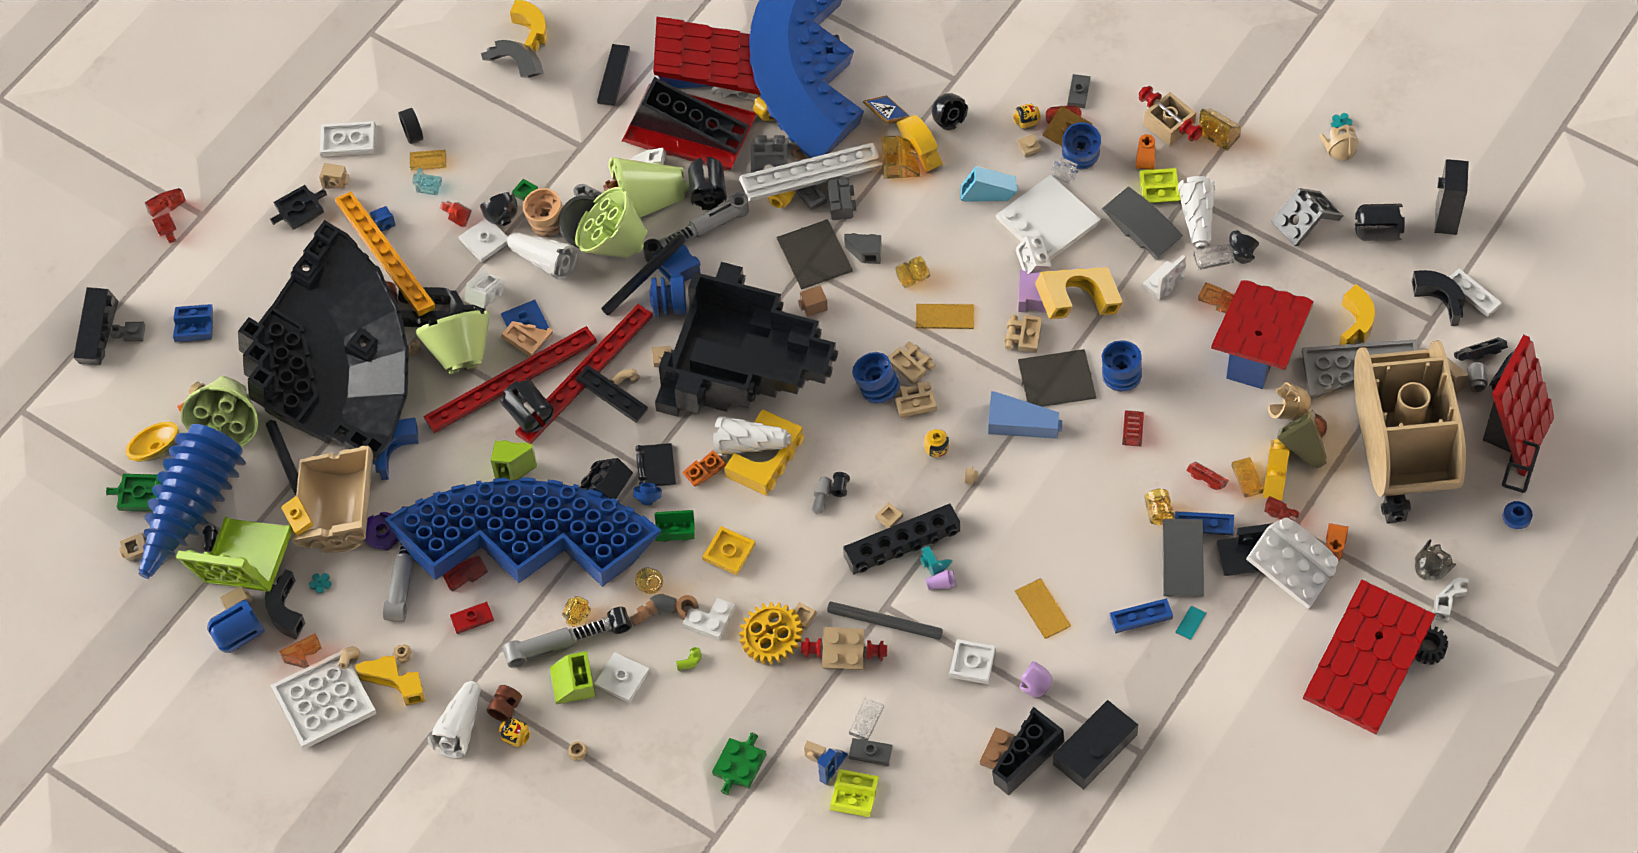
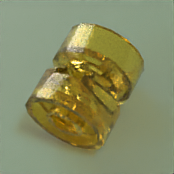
M921 256L911 259L909 264L904 262L895 267L897 277L904 288L916 284V280L923 281L930 277L929 269Z
M1154 489L1145 494L1144 500L1151 524L1162 525L1163 519H1174V511L1170 505L1171 499L1168 490Z

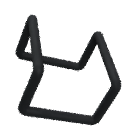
M1523 440V444L1536 447L1531 465L1526 467L1514 463L1511 453L1502 481L1504 488L1521 493L1527 491L1540 450L1538 444ZM1511 466L1528 471L1523 489L1506 484Z

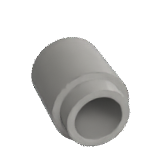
M1480 362L1472 363L1467 368V374L1469 375L1468 386L1473 392H1482L1488 385L1487 367Z

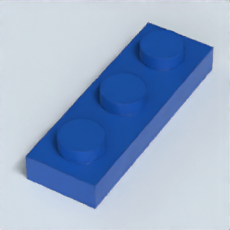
M1175 511L1174 519H1202L1203 534H1234V514Z
M1167 598L1110 612L1109 617L1115 633L1173 619V613Z

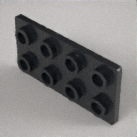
M1273 523L1237 528L1236 538L1217 540L1224 576L1260 572L1246 558L1265 530Z

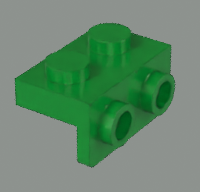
M693 510L655 512V525L661 529V533L655 539L656 541L668 542L695 539Z

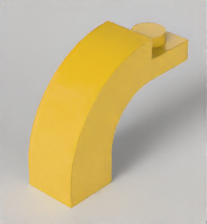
M515 0L510 10L511 21L530 29L525 45L534 52L538 51L540 44L546 45L548 34L544 15L532 3L524 0Z
M911 115L896 122L902 139H908L914 146L925 172L943 165L937 151L938 145L932 133L918 116Z
M1355 284L1343 295L1342 306L1354 315L1356 322L1341 335L1339 345L1356 344L1358 340L1364 343L1372 331L1375 317L1373 301L1365 290Z

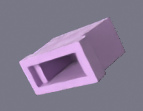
M1020 270L1018 312H1026V309L1047 313L1035 285L1040 273L1027 274V271Z

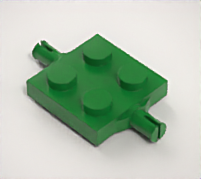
M123 473L122 481L118 488L107 487L106 495L118 496V511H152L148 506V500L156 498L152 492V487L160 485V482L158 481L157 474Z
M751 732L746 742L729 738L712 770L713 776L722 778L725 781L721 789L723 794L729 795L733 785H741L750 789L767 755L765 750L754 746L758 738L757 734Z

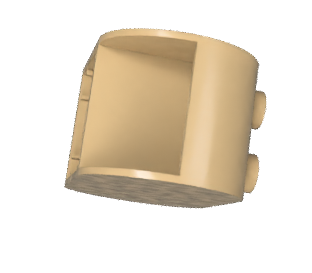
M1432 341L1429 349L1374 355H1369L1365 347L1359 348L1354 364L1355 400L1371 480L1377 495L1381 497L1460 489L1464 482L1466 470L1465 436L1446 352L1441 341Z

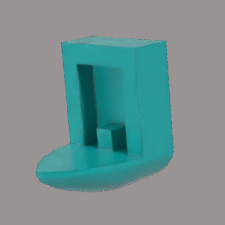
M929 546L922 548L920 561L924 568H928L932 576L943 572L953 562L951 559L937 561Z

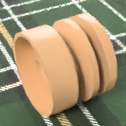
M540 188L530 192L523 202V211L533 232L543 237L554 236L560 232L559 215L563 205L558 194L547 188Z

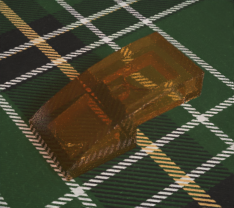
M1205 282L1198 295V301L1216 306V311L1226 313L1234 295L1218 286Z

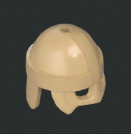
M1345 124L1340 128L1332 127L1330 132L1331 139H1327L1324 134H1320V139L1331 157L1340 161H1347L1356 154L1359 141L1354 126L1351 127ZM1340 131H1345L1344 134L1339 135Z
M1285 382L1281 388L1276 389L1277 394L1283 398L1282 404H1271L1268 406V411L1272 418L1294 421L1309 412L1311 397L1303 388Z

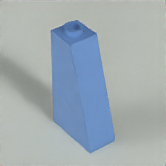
M991 391L988 434L1057 439L1058 431L1062 432V420H1059V412Z

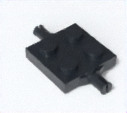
M306 185L299 187L273 202L279 214L270 218L271 223L275 225L284 220L292 230L300 227L324 213L318 200L327 196V192L323 188L314 194Z

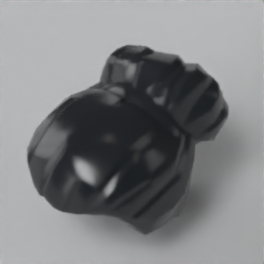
M1239 230L1232 231L1229 235V242L1233 249V258L1241 264L1250 263L1255 259L1253 252L1260 243L1255 238L1242 234Z

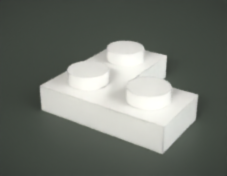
M717 598L709 614L690 608L682 623L683 627L719 641L735 610V604Z

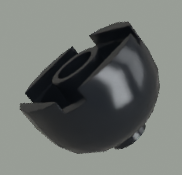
M953 93L942 94L932 105L931 113L933 120L942 129L953 130L957 128L955 125L959 122L962 124L968 113V105L965 104V100L959 95Z
M509 192L492 196L487 204L484 201L480 205V209L488 222L505 226L512 222L511 219L517 214L518 205L514 193L510 195Z

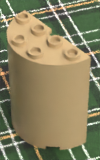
M361 446L350 450L345 449L340 451L339 455L326 453L325 455L300 459L296 496L300 498L314 525L299 536L292 531L291 541L309 550L311 547L320 548L321 552L325 553L350 551L362 545L363 539L366 538L373 452L369 446Z

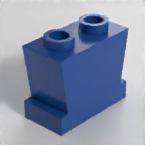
M683 244L658 270L669 282L671 276L683 275L685 282L692 278L694 272L701 273V263L696 256L693 257L689 253L688 248Z

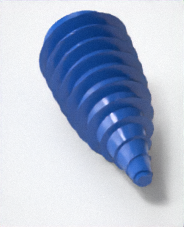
M192 424L187 433H179L175 436L177 445L169 448L171 458L163 461V467L166 471L157 474L160 485L152 487V492L156 498L148 500V506L153 513L145 515V520L150 525V528L144 530L147 540L146 544L143 545L144 553L138 569V574L141 577L149 579L171 554L175 555L174 550L179 545L188 546L184 540L188 535L199 536L195 526L197 524L208 525L209 523L204 515L206 513H217L216 508L212 505L213 502L225 501L220 491L222 489L232 490V485L227 479L229 477L238 478L239 473L234 467L236 465L244 466L246 462L241 457L243 453L242 447L224 433L205 425Z

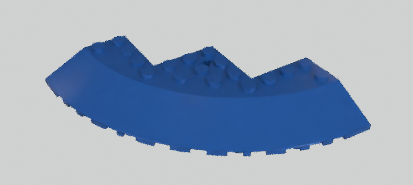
M759 0L750 27L749 48L750 65L754 73V82L761 93L760 97L765 101L771 117L775 118L779 123L778 127L781 131L784 130L789 136L788 139L792 143L795 142L800 147L799 150L808 158L829 154L860 125L864 110L828 85L850 65L854 53L853 49L819 25L841 5L842 0Z
M498 478L493 479L492 482L482 483L481 481H476V484L465 486V484L453 486L451 490L433 493L431 497L415 501L416 504L409 507L404 506L384 519L410 556L435 580L482 547L518 583L565 551L603 587L633 565L661 533V529L644 515L640 516L631 507L620 504L614 498L609 499L603 496L601 492L592 489L588 491L579 488V485L576 484L573 486L565 485L563 482L548 479V482L536 481V478H521L520 480Z

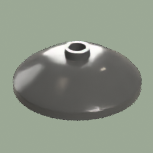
M580 195L573 197L565 203L559 215V228L563 237L577 248L579 247L576 246L575 242L576 231L586 210L589 212L595 205L593 201L596 198L593 196Z

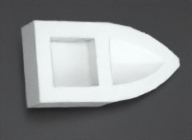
M664 148L648 150L634 156L630 160L664 165L666 151Z

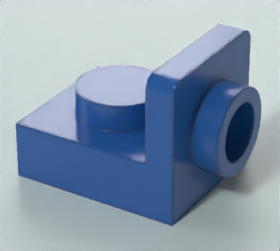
M387 206L370 212L372 220L381 232L396 226L394 217Z

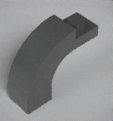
M498 40L495 41L496 46L487 48L486 52L481 53L482 60L493 61L505 56H511L516 61L522 78H531L544 73L537 54L530 47L520 42Z

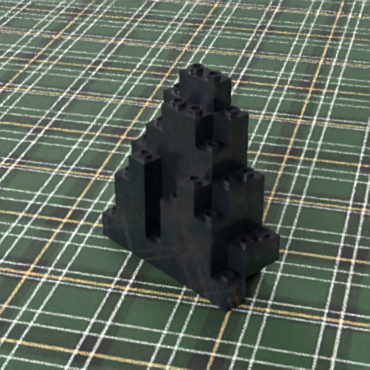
M721 262L716 277L694 272L688 286L690 308L673 354L664 351L659 365L661 387L655 400L656 411L677 417L680 410L683 411L684 409L699 413L700 408L704 406L727 412L729 405L749 408L750 402H754L756 396L760 394L776 398L778 391L798 394L799 388L804 387L805 381L811 380L825 384L827 377L830 378L832 375V362H836L838 357L836 342L820 339L822 329L819 328L818 320L782 311L784 302L781 301V294L745 285L746 275H743V267Z

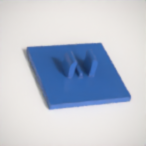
M536 300L501 313L507 327L514 321L524 325H535L538 329L547 330L549 328Z

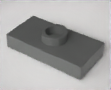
M1073 74L1067 106L1086 107L1091 76Z
M852 738L849 759L889 766L893 745Z

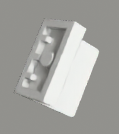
M1182 255L1173 264L1166 261L1143 283L1142 288L1158 300L1164 295H1169L1172 288L1176 284H1180L1185 278L1186 257Z

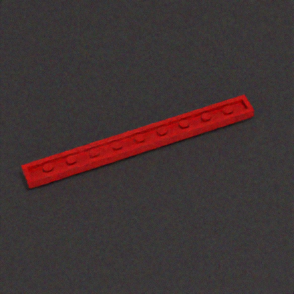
M637 304L547 397V401L553 406L554 415L548 425L534 411L532 415L543 429L534 433H528L519 427L515 431L516 435L525 442L532 444L585 388L576 381V377L587 364L600 373L653 317L652 312Z
M585 326L423 416L424 420L432 432L436 433L506 394L504 390L513 382L528 381L526 378L531 380L596 344V338L589 328Z

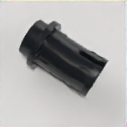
M207 525L202 531L204 535V550L207 551L209 547V551H212L218 530L213 525Z

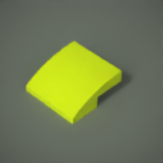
M1176 168L1141 170L1139 172L1142 197L1152 204L1181 201L1178 192L1179 183Z
M839 769L830 810L870 817L879 776Z

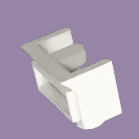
M483 269L466 283L464 301L485 308L498 296L502 295L504 290L503 280L487 274Z

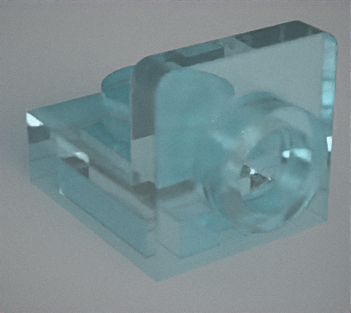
M418 168L417 174L413 175L412 183L415 185L416 192L438 195L442 178L440 176L424 174L423 169Z

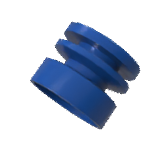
M1078 122L1068 127L1063 135L1062 156L1065 162L1075 169H1087L1098 161L1101 148L1099 131L1093 125L1086 122Z
M683 275L671 276L670 285H666L664 277H661V286H657L656 278H651L649 289L650 303L655 317H660V308H663L664 317L667 316L668 308L671 307L675 316L687 315Z
M1124 340L1108 344L1103 349L1101 355L1104 383L1112 390L1120 392L1135 388L1142 378V356L1140 349L1132 342Z
M868 353L859 358L854 364L852 370L853 377L864 399L868 402L875 404L883 403L896 395L899 390L900 381L888 356L884 353Z

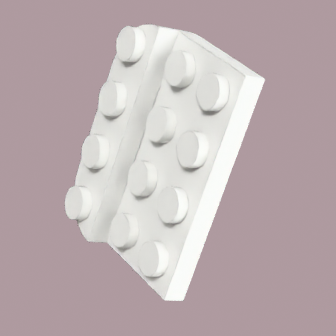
M1289 518L1278 520L1270 525L1246 558L1307 609L1312 606L1329 578L1334 576L1338 564L1337 557L1333 555L1330 549Z

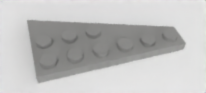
M1416 339L1302 348L1301 353L1309 396L1311 399L1354 384V364L1359 348L1365 347L1369 355L1418 350Z

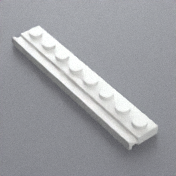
M869 143L740 176L739 180L745 194L748 196V201H753L825 183L828 180L841 179L880 169L883 164L882 162L880 163V157L874 144Z

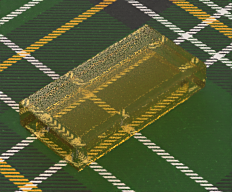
M446 149L410 152L411 171L447 168Z

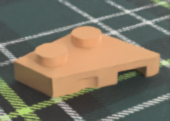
M512 321L501 334V338L531 357L552 335L553 330L551 328H547V330L538 329L535 325H524L520 322Z

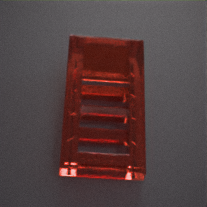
M1125 410L1122 445L1141 447L1144 412ZM1128 416L1140 417V419L1128 418ZM1128 422H1137L1139 424H1128ZM1127 427H1129V428H1139V430L1127 429ZM1127 433H1135L1138 435H1129Z

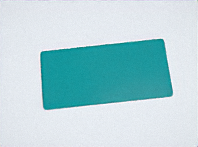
M1190 606L1176 633L1191 640L1206 612Z

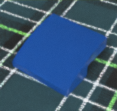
M212 304L175 307L173 318L175 323L174 342L212 339Z

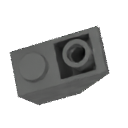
M844 234L845 248L861 263L880 264L881 235Z

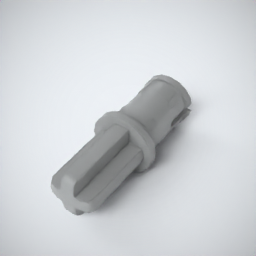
M825 476L820 477L817 491L814 492L815 499L812 511L815 514L823 513L826 500L829 498L828 492L832 480Z

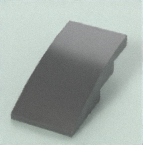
M1129 186L1102 208L1125 236L1129 234L1139 247L1144 246L1155 260L1183 236L1157 208Z
M1163 519V596L1203 597L1202 519Z

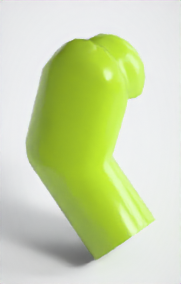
M691 648L687 659L676 661L677 670L695 668L702 658L700 648Z

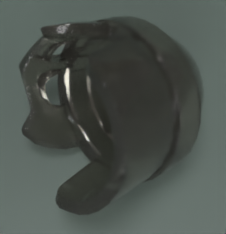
M1431 539L1426 542L1415 557L1416 574L1422 580L1430 582L1443 579L1456 566V563L1452 562L1451 555L1443 551L1440 544L1431 547Z

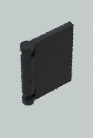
M672 443L637 445L635 447L636 452H639L636 454L638 479L641 481L639 486L641 483H653L656 486L676 484Z

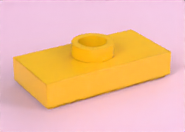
M295 496L281 506L297 536L314 525L298 496Z

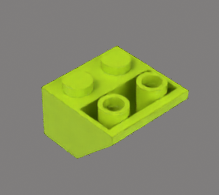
M507 440L494 442L490 461L495 479L508 478V480H518L537 467L533 444L526 442L514 443Z
M587 651L568 654L550 667L556 705L596 697Z

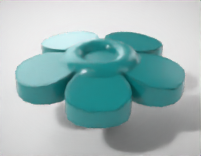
M1342 113L1341 117L1335 114L1332 117L1334 122L1331 123V127L1340 128L1345 124L1351 126L1352 120L1348 119L1347 113Z
M318 573L313 574V581L309 582L310 589H315L317 593H323L324 588L329 589L332 585L331 581H329V575L323 573L320 577Z

